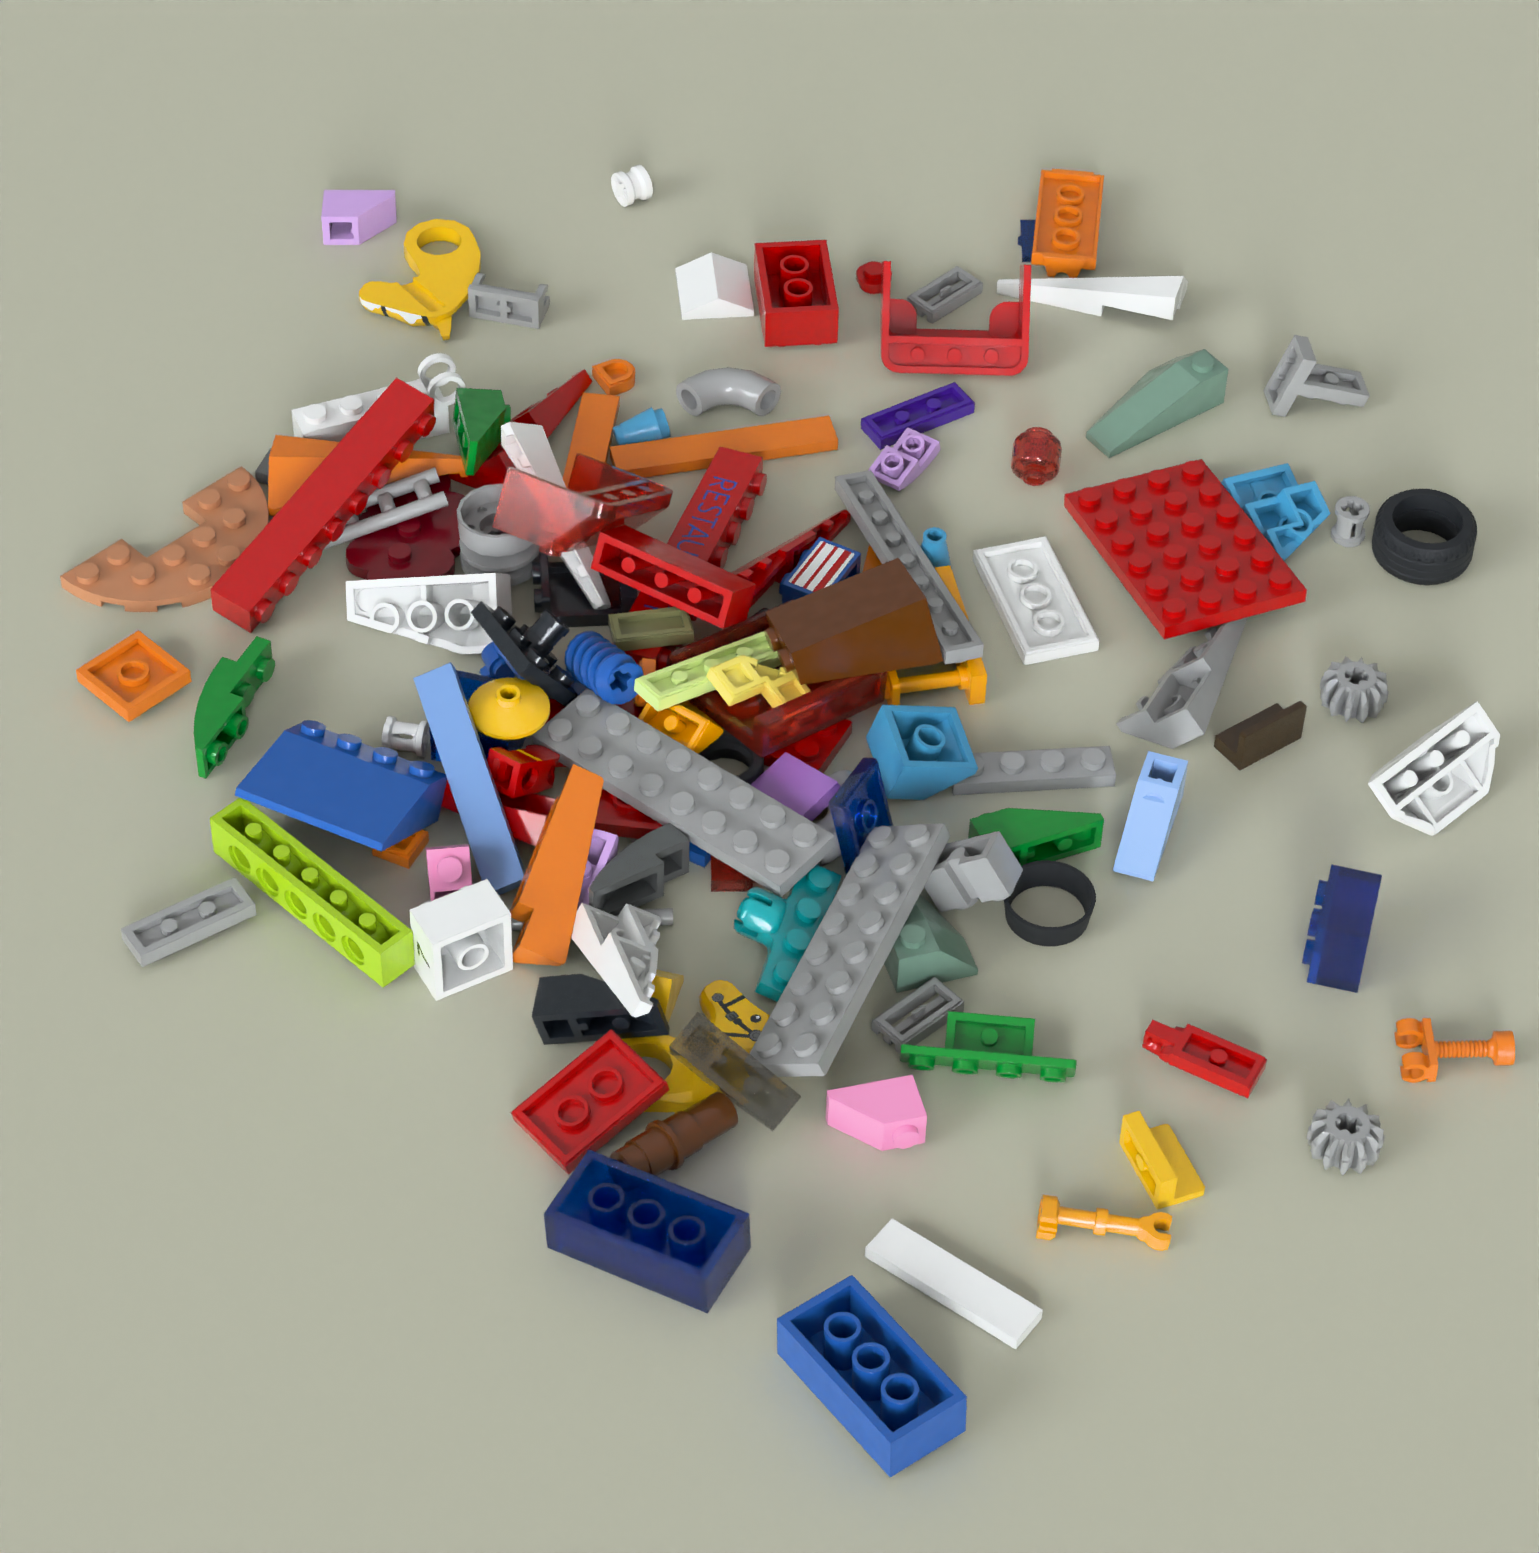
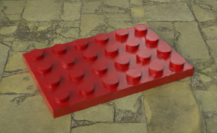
M1202 459L1188 461L1160 470H1153L1129 478L1118 479L1094 487H1086L1078 491L1066 493L1064 496V507L1164 640L1306 602L1307 589Z

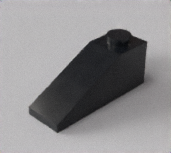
M584 974L539 978L531 1017L544 1045L597 1041L611 1029L621 1039L669 1035L670 1031L660 1002L656 998H650L653 1007L649 1013L634 1017L630 1015L605 981Z

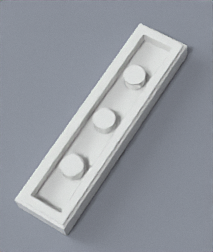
M893 1218L865 1247V1257L1014 1349H1017L1042 1319L1043 1309Z

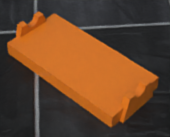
M1053 168L1052 171L1041 170L1031 264L1045 266L1048 277H1055L1056 274L1063 272L1069 278H1077L1081 269L1095 270L1104 175H1095L1094 172Z

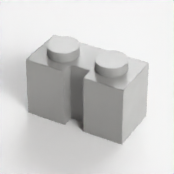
M1000 831L947 843L924 888L940 912L957 908L963 910L974 905L978 899L982 903L992 900L998 902L1011 896L1023 868Z

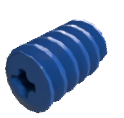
M584 631L572 639L565 651L564 662L570 675L589 690H592L602 700L610 704H624L631 701L637 695L634 691V684L636 678L644 676L642 667L636 664L630 655L619 649L615 644H612L601 634L594 631Z

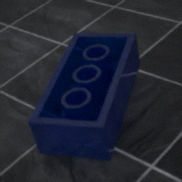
M592 1150L587 1151L544 1212L547 1248L707 1314L751 1248L749 1213Z

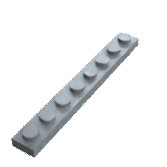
M868 470L835 476V490L880 562L884 564L899 558L925 595L945 665L983 657V642L873 472Z

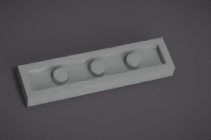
M1110 746L973 753L978 766L976 774L952 785L953 795L1115 787L1116 772Z

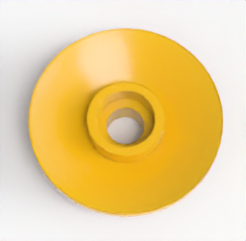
M500 678L489 681L475 690L468 702L476 729L486 736L500 740H515L530 736L545 725L550 715V702L544 690L520 678Z

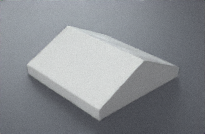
M711 252L675 268L682 320L754 316L746 264Z

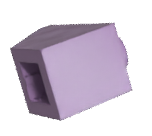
M324 190L321 215L324 245H360L397 223L395 190Z

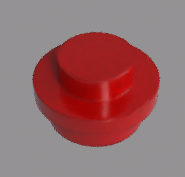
M871 261L857 269L856 280L864 292L869 294L881 293L882 263Z

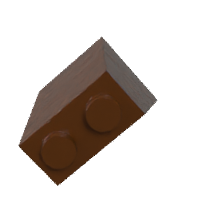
M899 558L765 612L770 628L764 630L768 644L773 652L777 651L784 671L786 673L792 671L800 685L933 665L943 661L927 599Z

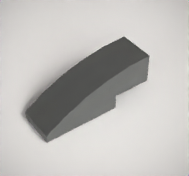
M668 823L634 841L613 857L598 873L589 887V905L617 916L626 903L639 907L664 896L665 882L689 873L690 839L674 825Z

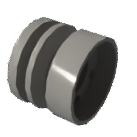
M507 484L485 485L470 491L461 499L457 508L460 536L459 546L461 551L460 560L463 572L465 574H510L511 586L529 580L532 577V562H540V518L537 500L528 491Z

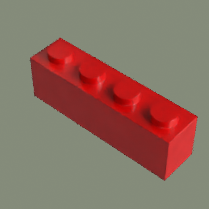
M626 525L600 532L591 564V569L722 629L746 621L756 584Z

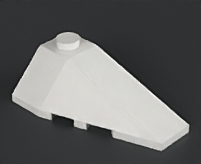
M482 573L346 581L347 621L407 637L421 643L434 645L458 654H482L485 646L493 642L471 614V611L480 601L494 610L500 606L512 616L510 574Z

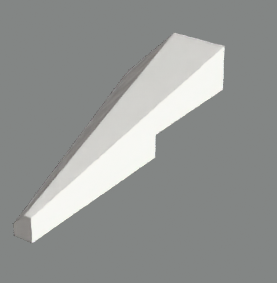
M1184 276L1031 279L1030 301L1101 316L1104 307L1108 306L1173 320L1176 310L1180 309L1184 299L1188 281ZM999 279L997 282V294L1019 298L1020 279Z
M508 422L502 425L501 445L539 503V518L542 529L592 607L597 610L610 608L611 603L599 572L591 569L593 556L543 426Z
M581 903L576 912L571 936L572 940L631 1016L639 1017L649 1013L653 1007L650 998L655 991V985L652 984V981L657 971L659 949L655 945L660 938V932L657 931L661 924L660 916L626 903L617 917Z

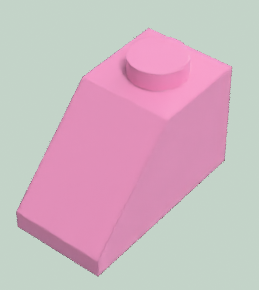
M913 1075L827 1090L825 1118L829 1126L881 1151L896 1148L906 1149L925 1143L927 1113Z

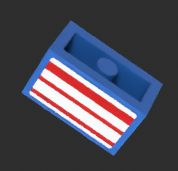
M819 537L810 550L806 549L803 551L794 570L791 573H786L782 578L779 586V594L782 595V605L859 574L861 553Z

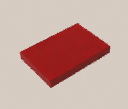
M611 1029L510 1113L513 1120L569 1175L670 1089L667 1082Z

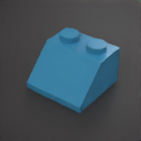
M882 705L866 735V740L887 799L925 800L976 774L978 770L956 707Z

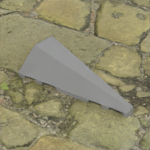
M1247 618L1221 624L1219 629L1216 626L1211 627L1205 633L1208 641L1197 647H1191L1158 680L1159 686L1150 699L1144 696L1137 701L1136 705L1139 711L1127 717H1122L1116 723L1121 732L1171 749L1204 735Z

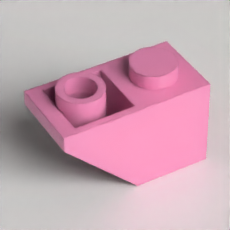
M468 844L425 848L430 901L458 891L464 886L472 885Z

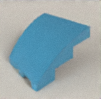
M1288 463L1224 478L1221 482L1284 561L1331 514L1316 481L1298 485Z

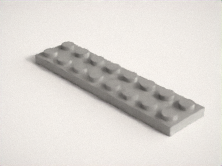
M588 688L532 735L534 745L545 746L560 754L559 762L571 769L572 765L575 764L601 776L604 780L602 787L604 790L663 826L668 823L674 825L690 839L689 842L780 897L788 892L836 847L834 834L617 705L602 700Z
M944 823L872 827L744 1063L750 1077L826 1075L950 838Z

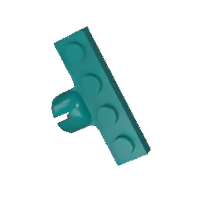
M816 864L790 889L787 899H783L760 887H752L748 890L747 896L749 897L743 899L737 911V917L741 921L734 919L733 928L738 934L764 944L768 950L754 992L778 1002L831 905L842 875Z

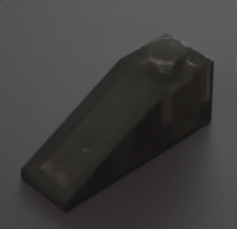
M699 1012L695 1014L669 1046L670 1054L718 1092L725 1094L734 1104L772 1132L801 1098L797 1092Z

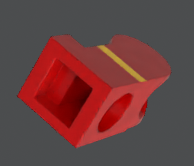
M527 745L524 749L511 751L502 747H494L489 749L487 762L497 790L511 798H516L552 788L555 779L554 771L556 764L559 762L560 754L541 745Z

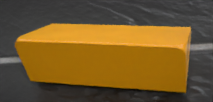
M647 702L638 717L640 720L698 754L724 732L722 728L710 720L679 704L657 711Z

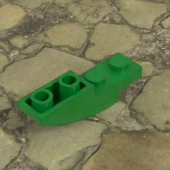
M256 636L237 661L222 657L208 677L199 697L194 717L193 734L199 777L206 779L216 765H221L230 747L246 733L249 719L246 716L245 708L251 704L255 692L262 683L267 682L272 677L275 669V660L272 658L270 640Z

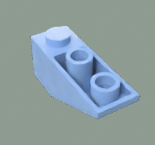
M1148 751L1113 867L1114 872L1154 881L1184 794L1188 767L1187 760Z

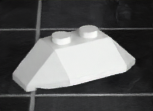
M1477 701L1422 736L1372 774L1368 785L1392 819L1433 836L1489 793L1495 764V748L1499 745L1500 733Z

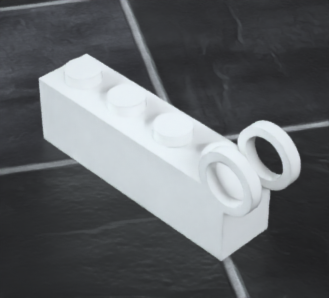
M436 353L426 357L418 367L420 379L406 382L434 399L435 426L428 436H421L419 440L450 433L448 406L455 403L456 390L451 395L444 397L439 387L447 384L449 381H454L458 383L457 388H465L462 377L455 373L456 366L452 358L447 354ZM439 362L448 364L447 371L435 376L433 379L425 376L427 369L431 365ZM387 387L292 409L294 437L340 442Z

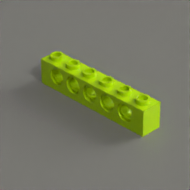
M238 798L210 817L213 849L218 856L381 987L384 988L415 965L413 931L249 801Z

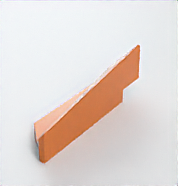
M575 764L572 765L560 796L556 797L549 811L510 909L511 918L523 923L512 950L513 962L561 966L567 960L604 782L601 776Z

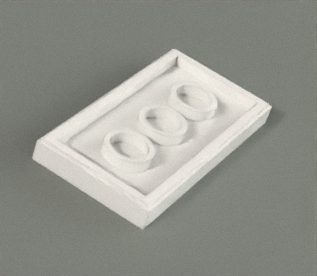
M1046 536L973 550V562L1023 665L1098 651L1099 639Z

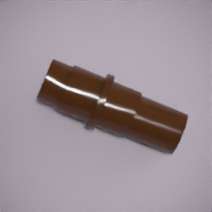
M715 1092L684 1111H678L662 1121L654 1120L647 1124L644 1132L628 1140L623 1147L611 1153V1169L619 1182L627 1188H633L643 1181L651 1180L668 1169L671 1171L676 1170L683 1165L684 1159L700 1151L705 1144L734 1128L738 1123L737 1111L725 1094Z

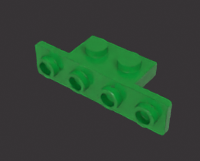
M948 1011L945 1048L902 1044L900 1050V1061L907 1062L908 1067L914 1070L931 1071L934 1070L935 1065L952 1066V1072L966 1075L978 1074V1069L996 1070V1076L1010 1079L1021 1078L1022 1073L1040 1074L1039 1079L1042 1081L1056 1083L1065 1082L1066 1077H1074L1077 1060L1032 1056L1035 1019L966 1012Z

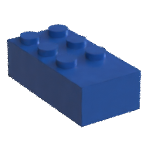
M853 1275L777 1318V1354L889 1477L894 1476L966 1431L967 1396Z

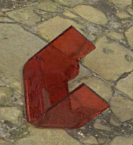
M577 453L567 488L514 467H508L492 527L538 545V550L546 555L560 557L562 552H570L597 545L599 534L602 531L622 525L636 530L669 507L673 491L654 481Z

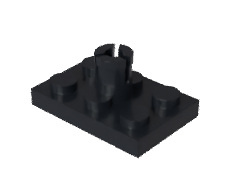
M480 601L471 611L474 618L521 677L531 684L542 688L547 695L565 707L579 696L571 686L575 682L574 679L563 668L554 665L558 659L551 651L559 640L570 631L565 623H559L561 619L554 613L545 609L531 627L523 624L519 628L515 625L516 620L500 606L494 610Z

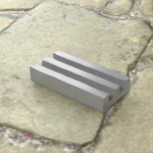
M956 266L909 295L907 301L914 308H917V314L921 317L927 314V321L933 324L981 294L983 282Z
M933 977L873 1019L871 1030L877 1035L879 1033L884 1034L883 1040L889 1045L894 1043L896 1045L895 1050L900 1054L902 1044L917 1045L947 1023L948 1011L963 1012L965 1001L936 977ZM935 994H939L937 998L927 1005H921ZM912 1011V1015L895 1027L891 1026Z

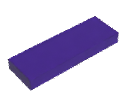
M953 382L861 418V429L881 450L886 445L896 444L907 427L919 433H924L973 414L975 402L956 382Z

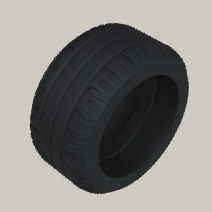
M1411 489L1399 492L1389 497L1377 512L1372 536L1374 557L1384 570L1405 582L1418 585H1436L1449 582L1463 574L1472 560L1477 538L1476 520L1464 503L1447 493L1432 489ZM1411 530L1427 531L1439 535L1446 542H1419L1407 537L1402 532Z

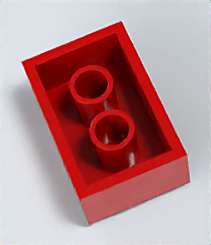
M827 240L754 243V282L765 347L837 343L839 307Z

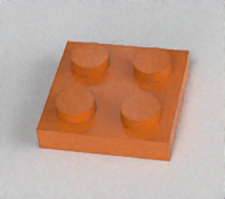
M139 630L76 669L78 682L128 722L192 682L191 673L188 668Z

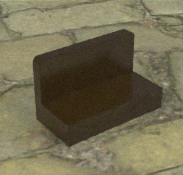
M1298 701L1283 709L1276 703L1215 735L1214 747L1240 771L1302 737L1307 706L1302 701Z

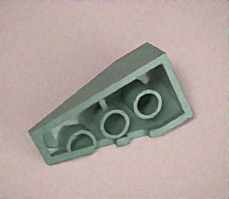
M1205 349L1176 357L1149 370L1086 432V438L1108 458L1128 450L1224 403L1229 369Z
M853 862L844 864V872L846 875L850 870ZM920 894L884 962L896 993L917 989L933 977H936L943 983L978 975V968L965 939Z

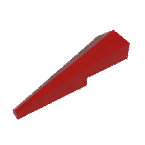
M583 369L573 375L572 378L559 388L550 391L542 401H538L513 417L510 422L542 425L548 439L593 381L586 370ZM500 443L474 476L468 475V477L461 478L460 474L448 475L454 481L477 489L485 485L509 484L520 473Z
M844 509L831 515L731 572L756 584L750 608L775 581L781 583L784 575L794 570L803 551L806 549L810 550L819 537L833 541L850 523L851 514L849 511Z

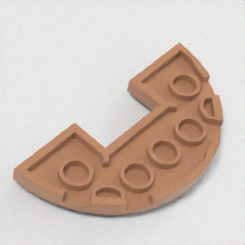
M240 466L182 502L184 514L199 525L198 527L147 558L126 541L120 539L61 575L62 588L72 595L102 607L105 602L123 605L127 612H158V606L181 602L183 608L211 598L210 589L270 522L264 492L256 479L245 468Z

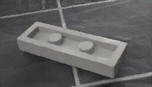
M234 877L121 928L122 940L140 965L144 967L255 916L256 906L245 889Z

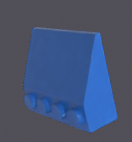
M304 720L302 723L284 730L236 787L235 796L382 852L438 821L447 777L446 774L434 770L435 767L430 763L406 760L398 757V753L393 749L386 747L374 748L362 743V739L358 736L345 733L337 734L326 730V726L323 723Z

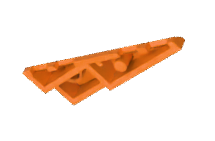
M275 435L269 454V516H275L339 442ZM413 450L405 462H399L391 471L390 478L386 484L434 467L438 476L460 474L461 478L468 477V475L465 473L460 455Z

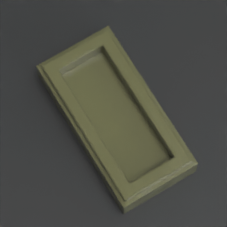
M676 607L608 615V626L612 642L623 651L694 643V630L690 615Z

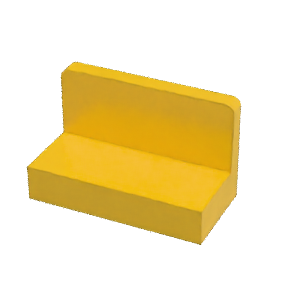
M1140 1111L1123 1115L1119 1144L1155 1208L1158 1210L1203 1196L1205 1186L1170 1125L1162 1124L1149 1128Z

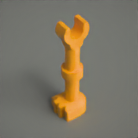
M1042 1194L1038 1212L1036 1238L1045 1240L1055 1238L1058 1224L1092 1229L1093 1234L1105 1236V1232L1136 1236L1149 1247L1163 1251L1168 1250L1171 1235L1160 1233L1156 1229L1169 1231L1172 1216L1168 1213L1157 1212L1138 1219L1108 1214V1209L1098 1207L1095 1212L1060 1206L1057 1196Z

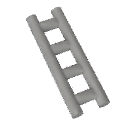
M435 467L386 484L381 489L376 488L369 496L365 508L379 504L381 513L363 520H359L358 515L354 514L346 523L340 538L335 542L331 541L324 550L448 506L444 491L432 494L429 485L440 482ZM415 491L418 500L399 507L395 506L393 498Z

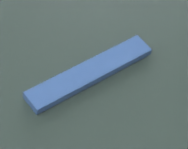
M450 662L413 679L481 880L488 879L497 894L501 895L520 886L525 869L455 667Z

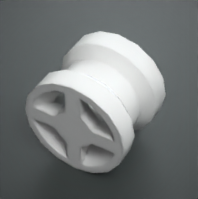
M642 165L632 167L627 173L619 171L612 174V189L621 206H629L638 198L646 200L652 197V182L648 172Z

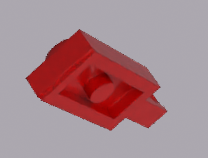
M1152 1019L1145 1031L1142 1044L1143 1048L1156 1054L1169 1065L1247 1099L1265 1070L1267 1059L1264 1056L1188 1023L1185 1028L1178 1026L1172 1028Z

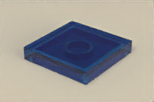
M862 758L829 801L846 873L850 870L856 857L859 856L861 847L874 827L893 826L876 758Z

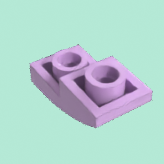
M907 427L893 448L885 446L869 470L873 472L878 482L900 491L911 484L940 452V442Z

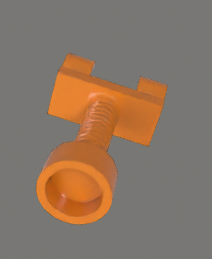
M1404 1018L1396 1022L1397 1032H1394L1396 1045L1404 1049L1415 1048L1419 1045L1422 1048V1053L1409 1052L1401 1056L1403 1066H1400L1401 1076L1406 1082L1416 1083L1427 1079V1082H1436L1439 1065L1438 1057L1460 1058L1461 1056V1058H1468L1470 1056L1472 1058L1473 1056H1487L1493 1060L1495 1066L1514 1064L1515 1040L1512 1031H1493L1492 1037L1487 1041L1469 1040L1468 1042V1040H1465L1464 1042L1463 1040H1458L1456 1042H1438L1434 1040L1430 1018H1422V1021L1414 1018Z

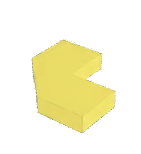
M745 655L737 656L711 667L706 676L728 706L761 693L783 723L814 711L819 703V700L806 684L800 685L792 671L786 673L783 667L777 670L757 664L758 659Z

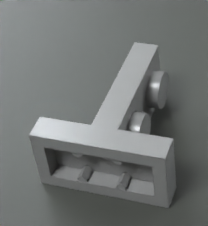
M1294 335L1264 388L1272 415L1283 417L1287 415L1297 395L1309 399L1317 398L1333 401L1341 405L1349 404L1363 407L1369 398V393L1361 372L1316 364L1317 360L1308 337Z

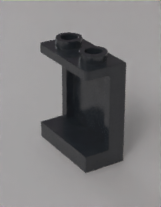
M539 547L540 562H532L533 585H541V589H534L535 613L548 609L561 619L560 624L565 623L567 627L608 626L609 614L629 612L638 597L637 589L599 572L611 607L597 610L592 607L565 563L548 561L547 547Z

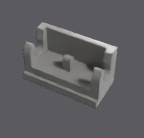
M477 273L472 284L468 287L469 317L535 329L540 328L550 305V296H545L548 285L540 284L536 293L484 285L482 283L486 274Z

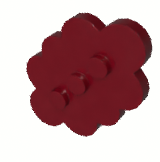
M449 475L438 476L440 482L429 485L432 494L444 491L448 506L354 539L346 548V566L349 572L356 577L367 580L454 575V558L459 556L461 552L457 508L461 499L465 496L451 491ZM415 491L393 498L395 506L399 507L416 501L418 498ZM379 504L365 508V512L358 516L359 520L380 514Z

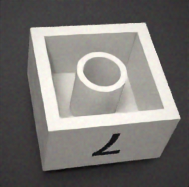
M488 879L473 885L464 886L458 891L433 901L424 902L420 906L409 910L410 926L413 931L414 968L436 1001L513 970L511 913Z

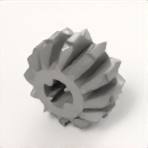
M1346 656L1341 663L1331 662L1330 667L1324 672V676L1321 677L1320 698L1322 706L1330 709L1331 716H1344L1346 722L1350 718H1356L1361 723L1364 722L1367 716L1376 718L1388 698L1389 691L1387 690L1386 673L1378 671L1377 663L1365 664L1362 657L1358 662L1351 661Z
M1349 1098L1343 1106H1339L1330 1100L1325 1109H1317L1313 1115L1311 1126L1308 1128L1307 1140L1311 1146L1312 1159H1323L1324 1170L1333 1166L1338 1167L1342 1176L1348 1171V1168H1352L1361 1174L1366 1165L1375 1164V1161L1379 1158L1380 1148L1383 1147L1385 1136L1383 1134L1384 1130L1380 1128L1379 1115H1368L1367 1104L1359 1108L1353 1107Z

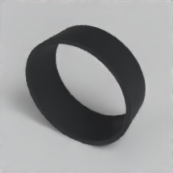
M1041 860L1021 866L1023 871L1013 893L1004 899L1005 916L1011 930L1023 940L1040 946H1060L1079 938L1088 926L1096 902L1095 889L1089 878L1077 868L1058 861ZM1051 886L1063 889L1075 896L1082 904L1085 915L1069 925L1045 927L1030 923L1021 918L1012 909L1011 903L1016 896L1027 889Z

